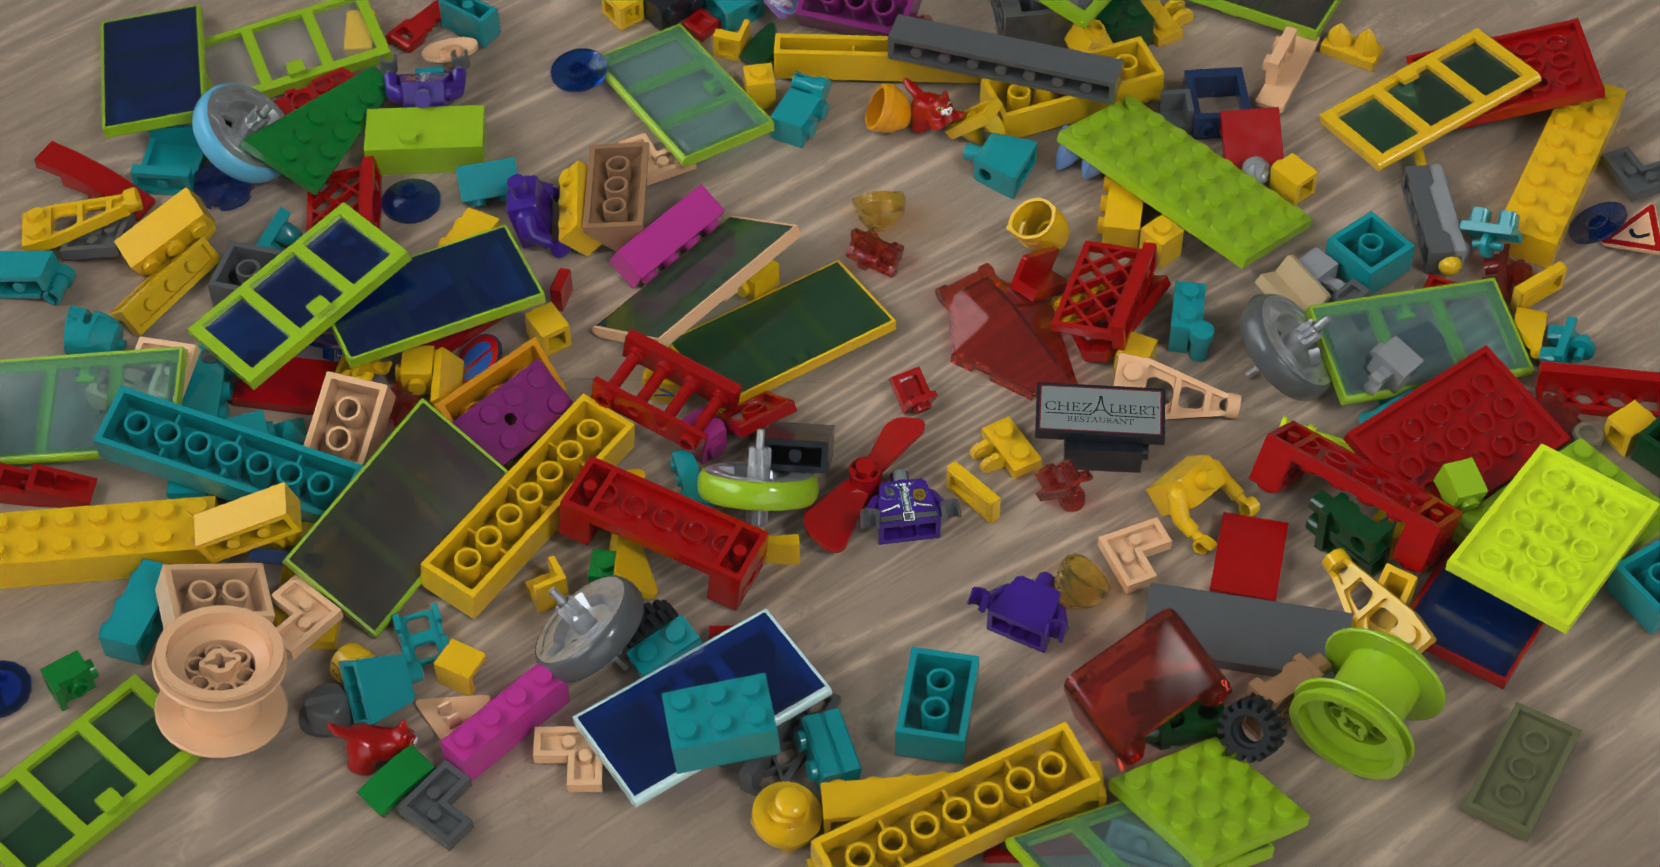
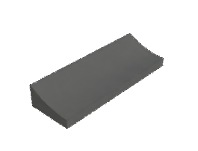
M1151 583L1140 656L1275 677L1282 672L1283 666L1291 662L1292 658L1300 652L1307 659L1317 652L1326 658L1325 645L1328 638L1338 630L1351 628L1353 613ZM1331 670L1324 678L1334 679L1335 675Z

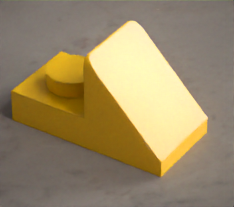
M1386 563L1378 582L1410 606L1418 577ZM1372 593L1369 602L1375 598L1374 593ZM1380 608L1368 618V625L1371 630L1388 633L1398 624L1396 616L1386 608Z

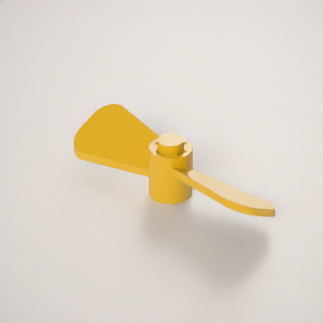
M641 469L626 470L645 479V472ZM611 533L609 551H616L613 575L625 577L634 583L640 590L643 598L655 599L658 588L643 547Z

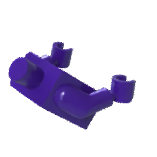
M515 174L509 177L507 180V214L522 247L540 246L544 249L549 247L556 258H564L572 249L559 242V239L557 241L552 239L553 200L551 196L558 203L560 186L555 188L552 183L541 181L535 175L522 176Z
M1040 572L1035 581L1024 576H1017L1011 583H1006L991 591L981 587H973L967 601L968 605H978V610L982 613L988 609L987 630L1042 653L1046 652L1051 637L1063 643L1064 636L1069 630L1066 608L1060 604L1061 593L1053 589L1057 581L1048 572Z

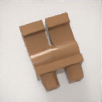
M1300 652L1292 658L1291 662L1283 666L1280 674L1264 683L1257 677L1249 682L1245 697L1253 695L1254 698L1257 695L1264 696L1263 702L1271 699L1274 702L1271 708L1275 710L1280 707L1282 713L1277 716L1279 719L1286 718L1287 724L1281 727L1286 729L1292 725L1289 717V707L1296 687L1302 681L1310 678L1326 676L1331 672L1332 664L1319 652L1308 659ZM1245 717L1242 724L1260 741L1263 737L1260 723L1253 717Z

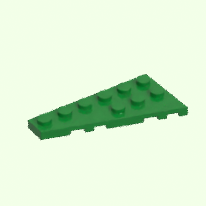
M374 66L366 69L243 139L239 147L312 194L317 195L365 129L367 109H379L386 100L384 74Z

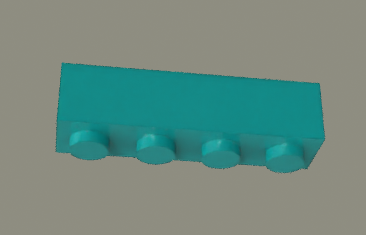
M683 449L671 452L672 460L669 461L671 472L676 473V476H674L677 488L681 487L682 491H680V494L713 508L712 504L703 500L698 493L697 481L700 471L693 452H687Z

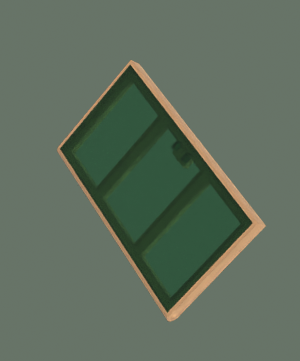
M729 216L718 227L592 327L593 334L599 338L624 343L625 336L632 328L665 346H669L719 303L731 298L738 292V288L802 236L798 225Z

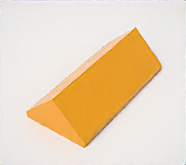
M532 337L442 398L434 406L437 411L452 423L538 358L562 389L567 391V388L536 337Z

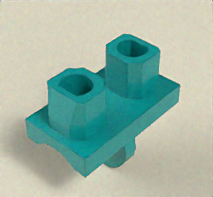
M1474 206L1469 221L1461 220L1459 229L1467 231L1469 237L1479 238L1473 239L1472 247L1480 248L1481 257L1490 259L1495 251H1503V242L1522 243L1523 235L1518 231L1520 216L1517 213L1502 210L1500 211L1497 224H1491L1493 212L1483 207Z
M1567 317L1564 326H1549L1547 332L1548 345L1557 347L1542 346L1539 359L1540 361L1573 364L1575 361L1579 363L1582 360L1591 359L1595 354L1596 346L1588 335H1580L1576 331L1577 317Z

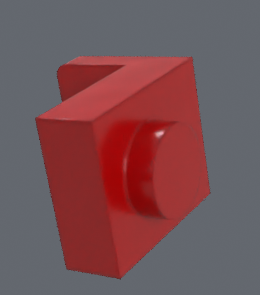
M920 366L892 376L889 379L903 414L914 411L915 415L923 413L932 408L931 404L938 397L936 390L930 391Z

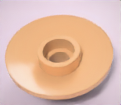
M454 37L440 40L425 47L422 51V58L428 62L444 63L445 67H453L451 52L455 50L457 57H462L465 54L464 51L467 50L468 56H470L478 49V42L469 37Z

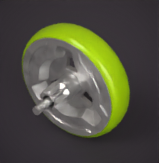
M757 429L756 445L749 447L748 462H726L706 466L700 471L697 481L698 493L703 500L718 506L746 510L745 522L758 528L768 524V511L796 510L811 506L816 501L819 492L818 479L814 473L770 470L772 449L764 446L765 429Z

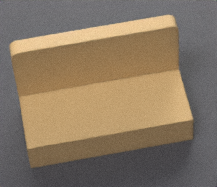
M1287 255L1275 272L1262 273L1255 281V284L1265 294L1282 295L1292 300L1304 311L1310 305L1326 303L1331 297L1330 293L1294 255Z

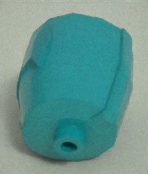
M71 305L64 327L65 354L125 351L127 340L123 339V325L104 312L95 310L92 314L89 309Z

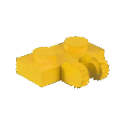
M1159 0L1141 1L1154 18L1152 41L1158 48L1183 39L1181 27L1185 24H1190L1195 17L1191 9H1184L1186 3L1183 0H1169L1164 6Z
M1009 416L983 427L981 436L984 440L974 444L969 452L974 460L984 458L979 466L985 474L1005 467L1013 479H1016L1042 467V458Z

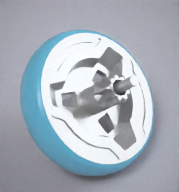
M220 84L205 92L194 108L192 126L195 139L208 160L226 175L247 183H265L281 175L280 172L239 146L243 139L284 117L285 114L260 91L242 84ZM225 120L231 122L232 126L229 127L225 124Z

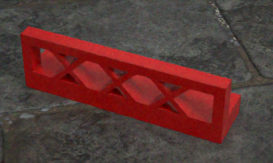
M1130 259L1127 264L1134 262L1135 259ZM1167 275L1153 276L1133 327V332L1171 286ZM1121 276L1114 279L1111 284L1113 287H1116L1126 281ZM1112 297L1101 302V304L1108 308L1117 304V301ZM1093 305L1086 312L1085 316L1096 313L1098 310ZM1101 320L1092 323V325L1107 329L1109 323L1105 320L1101 324ZM1071 334L1084 361L1109 362L1118 351L1117 349H1112V341L1090 337V340L1087 342L1085 336Z
M1540 361L1535 379V399L1546 411L1609 417L1623 408L1613 407L1607 402L1610 398L1621 400L1625 404L1624 406L1634 400L1639 404L1643 401L1657 403V411H1649L1656 418L1660 416V372ZM1543 392L1556 393L1561 399L1558 401L1543 400ZM1578 395L1588 396L1593 402L1582 404L1575 397Z

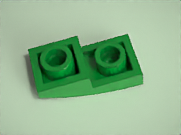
M411 744L375 773L357 793L380 816L385 818L408 792L411 793L436 767Z

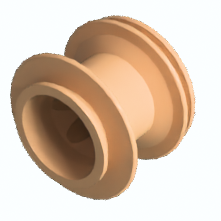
M215 605L189 611L176 618L164 629L157 641L152 660L154 679L160 688L155 702L154 713L161 733L170 743L196 756L229 758L253 752L266 745L278 734L284 725L288 712L286 692L281 685L287 671L288 657L277 628L265 617L246 608Z

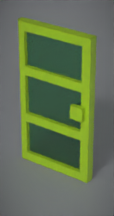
M133 674L0 778L1 867H68L203 758L202 756H196L179 749L161 733L154 713L158 693L136 674Z

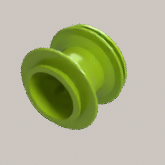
M1344 628L1338 630L1328 638L1325 645V655L1332 664L1331 670L1335 678H1310L1302 681L1296 687L1289 707L1291 723L1305 744L1327 762L1362 778L1373 780L1393 778L1411 763L1415 755V744L1404 721L1428 720L1440 714L1446 704L1444 686L1425 657L1404 640L1389 633L1364 628Z

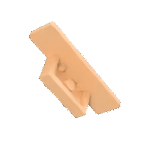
M1286 26L1281 36H1276L1272 54H1267L1263 62L1262 70L1266 71L1265 83L1256 98L1255 105L1257 107H1279L1280 113L1284 111L1319 44L1320 37L1313 41L1297 36L1298 29Z

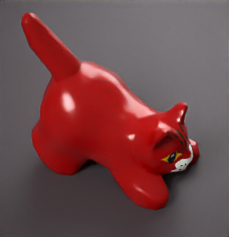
M909 78L903 79L906 90L913 97L910 106L911 128L915 133L919 134L928 129L937 131L944 128L947 124L966 116L964 111H958L953 108L947 91L942 92V95L924 92Z
M402 719L394 728L374 726L366 722L354 723L349 727L334 723H328L326 729L332 735L345 739L346 752L349 758L347 767L360 776H368L374 773L377 762L390 761L411 744L415 746L418 739L414 730L407 726L405 719Z

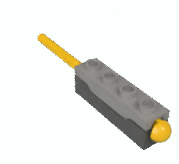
M1401 102L1412 111L1410 102ZM1403 121L1408 139L1418 134ZM1422 147L1412 153L1415 166H1405L1401 189L1426 274L1442 273L1445 276H1455L1462 272L1464 261L1469 258V243L1464 241L1462 236L1463 230L1459 229L1461 219H1457L1456 200L1449 193V177L1444 176L1441 164L1427 165Z

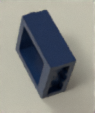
M1242 67L1184 70L1182 89H1190L1194 106L1191 136L1194 139L1221 138L1219 112L1201 113L1198 98L1236 96L1240 110L1252 109Z

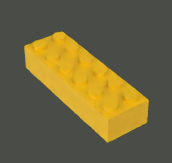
M1141 36L1084 51L1124 60L1122 82L1115 102L1129 95L1139 99L1142 104L1160 99L1165 73ZM985 78L981 79L980 103L992 97H998L1003 106L997 114L1004 124L1007 136L1021 138L1076 123L1111 105Z

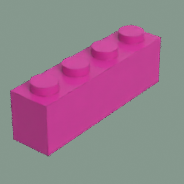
M701 184L621 247L609 262L632 289L641 282L646 285L659 274L656 271L659 267L663 265L667 268L680 257L677 254L680 250L684 248L688 251L700 241L698 236L701 233L709 234L721 224L718 219L725 210Z
M537 663L440 741L443 759L468 775L471 781H473L531 734L535 727L542 725L570 702L568 683L554 678L553 674L545 666Z

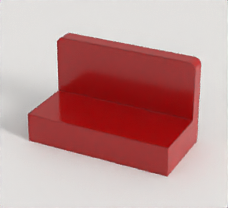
M1053 246L1023 255L1010 288L1032 302L1064 293L1068 280L1052 270L1059 249Z

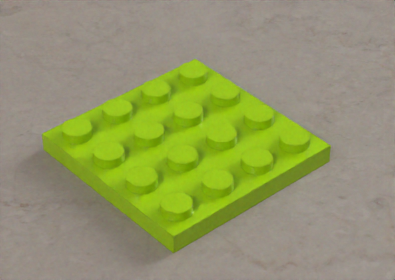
M1216 736L1112 777L1108 785V790L1194 867H1215L1307 827L1310 815L1250 764L1246 763L1245 760H1236V753L1229 755L1226 752L1229 747L1226 744L1222 746L1220 739Z

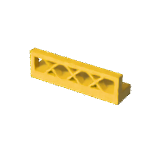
M204 236L195 239L185 247L183 252L171 257L161 265L158 271L149 275L107 315L122 321L135 337L141 336L220 262L221 257Z

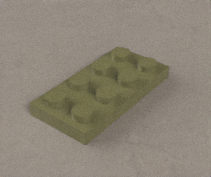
M1516 702L1471 788L1461 812L1528 842L1577 744L1582 730Z

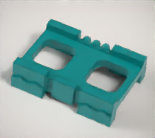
M433 603L431 604V609L399 617L398 613L391 615L406 663L418 662L421 666L433 664L449 643L448 636L444 635L442 629L443 621L438 604ZM423 617L428 618L431 626L428 630L414 634L409 632L407 626L409 621ZM430 643L436 644L439 652L438 655L423 660L417 658L415 653L417 647Z

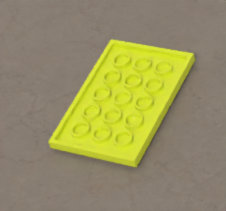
M1541 443L1448 559L1445 570L1567 634L1613 573L1618 563L1625 557L1657 514L1660 503Z

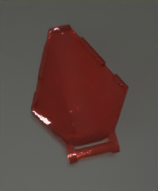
M987 262L979 266L976 272L948 286L944 284L935 289L938 301L949 312L951 363L970 372L977 369L989 375L991 382L1029 400L1036 397L1037 382L1078 384L1061 332L1051 331V322L1055 315L1051 301L1042 299L1032 302L1010 288L1011 283L999 278L995 274L993 267Z

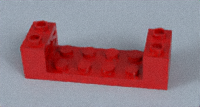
M1294 420L1267 434L1248 478L1257 483L1261 490L1277 494L1302 480L1305 473L1318 475L1328 480V484L1331 487L1340 491H1348L1357 496V500L1360 503L1383 510L1391 520L1405 522V527L1391 558L1398 561L1402 568L1410 572L1421 573L1443 558L1464 514L1461 510Z
M593 456L589 457L560 501L559 534L588 546L599 528H602L708 574L707 599L735 611L738 610L765 564L769 532Z

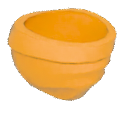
M885 83L880 85L866 109L865 124L867 129L880 133H894L905 129L911 120V107L907 96L895 84Z

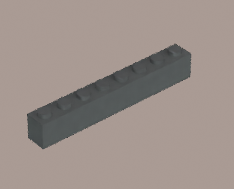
M900 14L897 15L888 36L889 59L1114 105L1122 82L1124 60Z

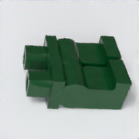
M1324 490L1314 495L1309 501V508L1314 513L1306 521V529L1315 535L1314 547L1321 552L1326 549L1327 554L1335 549L1343 548L1353 562L1369 575L1375 577L1388 563L1389 546H1391L1394 526L1385 519L1377 524L1364 515L1356 503L1349 501V496L1343 492L1339 493L1336 497H1332Z
M1210 667L1165 677L1156 682L1155 679L1144 681L1143 691L1127 696V707L1130 716L1136 717L1148 714L1150 718L1136 722V732L1140 744L1158 742L1160 751L1171 749V745L1182 746L1195 740L1215 736L1221 740L1225 737V734H1218L1217 729L1223 725L1218 721L1220 716L1224 715L1225 706L1221 695H1219V690Z

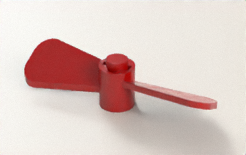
M900 417L891 420L884 426L868 457L857 458L850 464L849 478L806 511L804 515V528L812 540L831 553H840L846 549L859 521L860 511L867 506L871 497L879 494L881 474L924 433L925 422L919 418Z

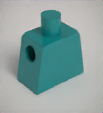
M706 0L707 9L714 17L721 20L722 28L727 31L735 32L739 30L744 19H748L752 23L764 15L763 0Z
M993 133L990 134L983 146L968 142L963 152V159L974 162V179L977 182L1014 199L1036 165L1038 142Z
M403 654L381 655L338 662L354 723L366 722L368 724H375L412 703L415 699L412 684L424 679V671L420 663L413 662L407 664Z

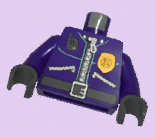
M455 50L451 52L454 67L452 71L397 74L398 60L396 54H393V61L390 62L383 60V55H381L380 68L384 74L387 98L393 103L401 104L403 108L450 106L456 99L461 98L465 91L466 70L470 67L467 50L464 51L465 54L462 57H457Z
M898 469L890 474V482H884L879 485V494L871 497L866 508L860 511V529H864L866 526L876 527L878 529L879 545L940 538L941 517L944 522L948 521V518L952 516L962 517L960 502L955 498L944 499L934 489H929L926 480L922 478L909 480L908 472Z

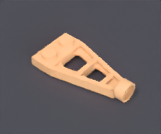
M1123 353L1118 354L1113 386L1146 388V382L1151 377H1157L1172 386L1171 401L1165 405V419L1223 416L1237 420L1241 405L1240 394L1223 392L1150 358ZM1189 387L1201 391L1204 395L1203 405L1198 409L1181 408L1178 405L1181 388ZM1226 399L1223 411L1220 408V402L1221 400Z

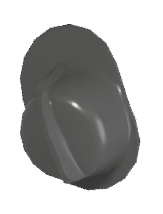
M325 683L313 689L305 697L304 705L300 710L299 723L301 729L306 734L316 738L331 737L334 735L326 729L328 723L347 727L354 724L346 690L334 683Z

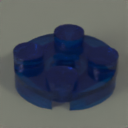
M213 164L194 173L195 194L200 197L207 209H211V206L220 207L221 211L237 209L250 200V193L255 189V183L234 179L220 171ZM222 184H229V186L226 187V188H224L223 186H220V185H222Z

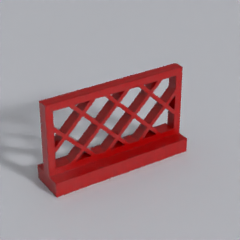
M373 155L363 157L362 166L334 171L325 183L331 185L323 192L319 191L317 195H314L307 191L306 232L340 204L346 203L352 196L358 198V200L350 207L381 230L382 174ZM359 177L352 186L345 184L349 179ZM338 189L344 191L336 200L330 197ZM326 202L329 204L323 212L316 211L322 203ZM343 218L336 221L306 246L313 253L321 244L329 246L323 252L315 253L318 257L328 260H339L364 254L371 260L381 259V248L353 226L350 228L344 226L347 221ZM337 230L343 233L335 241L329 239ZM351 238L357 240V245L343 247Z
M1085 240L1051 322V331L1112 341V349L1124 351L1157 268V244L1144 242L1142 249ZM1090 252L1101 253L1105 257L1092 261L1088 256ZM1122 258L1135 259L1134 262L1124 266L1118 262ZM1110 263L1115 268V270L1105 274L1098 269ZM1091 271L1096 276L1086 282H1083L1080 276ZM1121 276L1126 281L1116 287H1113L1109 282ZM1101 284L1107 289L1097 295H1094L1090 290ZM1082 292L1087 296V299L1077 303L1071 299V297ZM1112 297L1117 301V304L1108 308L1101 304V302ZM1093 305L1098 310V312L1089 316H1085L1081 311ZM1074 313L1079 318V320L1072 323L1062 321L1064 317ZM1104 318L1109 323L1107 329L1092 325V323Z

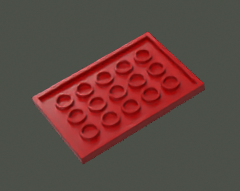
M1579 18L1490 37L1537 71L1541 76V82L1456 129L1473 127L1479 124L1501 121L1507 118L1604 98L1605 88ZM1476 43L1441 61V63L1485 96L1521 77ZM1436 50L1406 56L1407 66ZM1429 69L1419 73V78L1412 81L1422 118L1430 126L1472 104L1471 101Z
M1487 345L1350 430L1343 438L1355 454L1442 500V497L1436 487L1434 478L1443 464L1473 457L1488 489L1487 496L1492 491H1497L1511 482L1541 443L1558 451L1567 445L1571 439Z

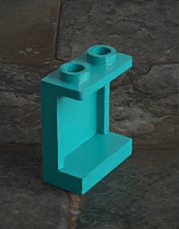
M176 125L149 130L150 141L141 165L133 164L130 171L133 184L147 194L174 196L185 187L195 193L207 157L195 139L193 126Z

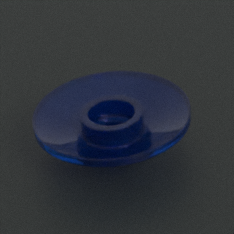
M588 48L573 49L565 52L554 61L551 67V78L553 83L561 90L583 92L596 87L603 81L607 74L608 66L606 59L598 51Z
M422 179L399 181L391 185L382 196V209L385 215L391 220L403 224L425 221L431 218L441 205V195L438 188L431 182Z
M1613 201L1593 205L1577 215L1571 222L1568 230L1569 236L1574 242L1579 244H1592L1606 240L1624 225L1628 216L1627 210L1623 204Z

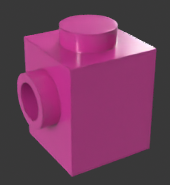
M701 406L683 418L682 421L692 426L704 408ZM713 418L704 433L708 434L704 455L700 457L693 453L694 457L702 465L713 458L719 457L727 449V427L719 418Z

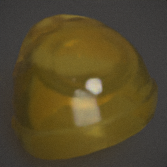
M872 191L852 198L859 221L873 233H880L893 227L903 216L907 200L902 191Z
M1076 553L1068 554L1062 560L1057 575L1054 578V589L1061 593L1060 604L1072 609L1094 607L1104 599H1107L1111 590L1110 581L1104 572L1090 559Z

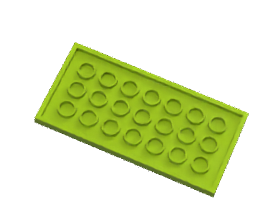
M1130 95L1115 102L1114 105H1109L1059 131L1057 142L1242 269L1309 229L1313 218L1304 213L1300 207L1292 205L1276 191L1270 190L1258 182L1252 175L1245 174V172L1234 166L1230 160L1222 158L1210 150L1206 144L1200 143L1188 135L1185 130L1176 127L1161 114L1152 111L1143 105L1139 99Z

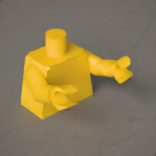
M1210 455L1186 456L1145 489L1161 516L1171 514L1173 524L1187 538L1191 537L1194 540L1192 544L1193 550L1200 555L1212 551L1217 546V543L1213 538L1203 535L1198 529V524L1190 517L1189 509L1198 506L1216 490L1221 488L1231 501L1235 500L1238 503L1240 515L1253 517L1260 510L1258 500L1253 496L1246 497L1245 491L1232 478L1225 467Z

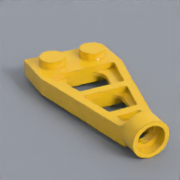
M133 187L123 190V193L120 195L32 208L28 212L22 213L21 247L23 251L50 250L127 217L131 213L143 210V204L137 188ZM106 210L87 219V213ZM66 216H77V222L74 225L61 231H55V221Z
M1343 548L1335 549L1324 557L1322 565L1334 582L1344 611L1353 613L1351 628L1370 629L1368 618L1380 608H1386L1398 620V624L1388 632L1389 634L1404 640L1420 653L1437 641L1417 612L1353 562ZM1361 583H1364L1374 593L1375 598L1359 610L1351 597V591Z

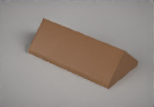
M649 142L590 145L583 233L616 252L644 230Z

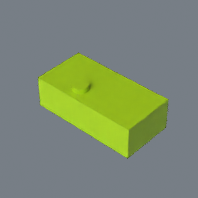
M464 105L367 109L364 155L365 157L374 156L382 175L455 172V167L486 162L488 127L485 106Z

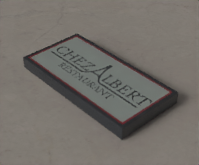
M1037 382L1035 438L1164 445L1165 389Z

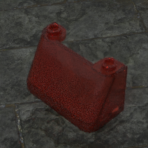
M1172 608L1164 609L1075 670L1064 683V691L1074 717L1120 771L1129 765L1138 763L1143 758L1146 748L1145 736L1199 699L1204 706H1217L1223 703L1228 695L1233 692L1230 682L1185 621Z

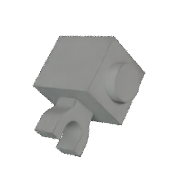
M1313 248L1298 259L1331 296L1346 284L1336 278L1339 263L1318 248Z
M1396 335L1387 343L1381 341L1370 352V356L1373 358L1366 369L1371 375L1369 376L1370 380L1364 384L1363 388L1373 396L1385 385L1395 394L1416 375L1424 360Z

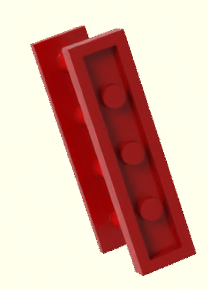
M631 328L624 341L622 356L626 357V359L609 382L598 376L593 379L591 398L601 407L609 408L678 444L683 450L693 452L702 457L705 453L708 434L704 433L705 429L720 408L733 413L739 404L742 386ZM636 365H641L654 373L638 395L634 396L620 387ZM664 379H668L682 387L665 411L648 402ZM693 393L707 399L709 403L691 426L676 418V416Z

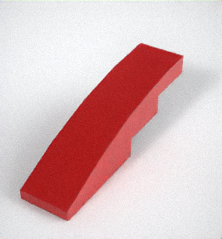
M51 141L34 159L36 168L61 177L63 186L88 195V199L120 195L123 193V190L136 187L143 204V210L134 212L137 222L156 203L155 199L106 166L54 141Z
M0 462V503L51 508L90 506L98 478L33 463L30 470Z

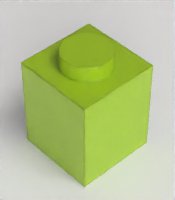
M1473 457L1443 464L1434 478L1442 500L1464 513L1479 508L1480 503L1488 493V489Z

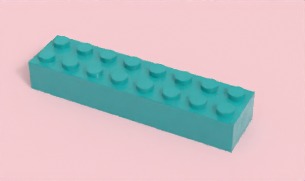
M122 385L93 439L100 458L229 501L285 482L300 500L301 521L316 523L364 466ZM354 498L345 508V511L350 516H353L359 501ZM334 521L332 525H336L340 529L338 537L343 538L346 531Z

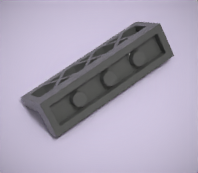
M800 677L797 678L777 711L811 692ZM833 693L823 700L829 703L825 710L811 713L810 708L777 726L781 752L794 749L796 758L792 762L779 765L776 758L778 754L746 760L739 771L740 790L757 797L764 789L759 786L762 779L774 775L778 776L780 782H792L807 758L804 751L800 752L797 749L793 729L795 726H799L801 718L806 715L822 714L824 711L837 709L841 703V696Z

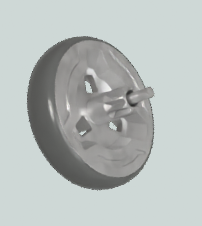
M1265 294L1254 299L1245 308L1241 318L1243 341L1251 359L1255 363V366L1245 373L1246 377L1251 379L1261 372L1277 390L1298 401H1311L1325 394L1333 383L1316 341L1322 338L1323 331L1321 329L1332 322V318L1326 315L1318 322L1313 319L1307 320L1305 311L1300 306L1278 294Z
M611 575L592 581L573 595H566L565 597L555 587L549 589L548 593L558 602V605L538 637L535 646L536 662L540 663L541 666H545L553 674L554 678L564 683H574L583 680L611 662H616L626 671L630 664L621 654L623 653V648L638 629L644 614V599L636 585L625 577Z

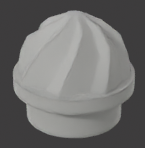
M1251 157L1243 163L1242 171L1245 174L1252 175L1263 185L1269 181L1271 168L1263 158Z

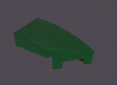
M768 23L747 44L738 56L741 62L746 65L771 63L774 60L775 33H777L774 23Z

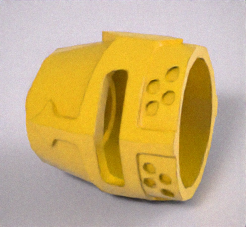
M1039 197L1028 199L1017 206L1012 212L1006 227L1022 245L1034 251L1053 246L1060 251L1065 247L1071 233L1065 215L1049 200Z

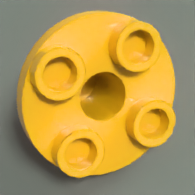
M777 782L765 787L757 795L751 811V825L758 836L767 844L788 853L809 844L816 837L822 823V809L816 796L806 787L794 782Z

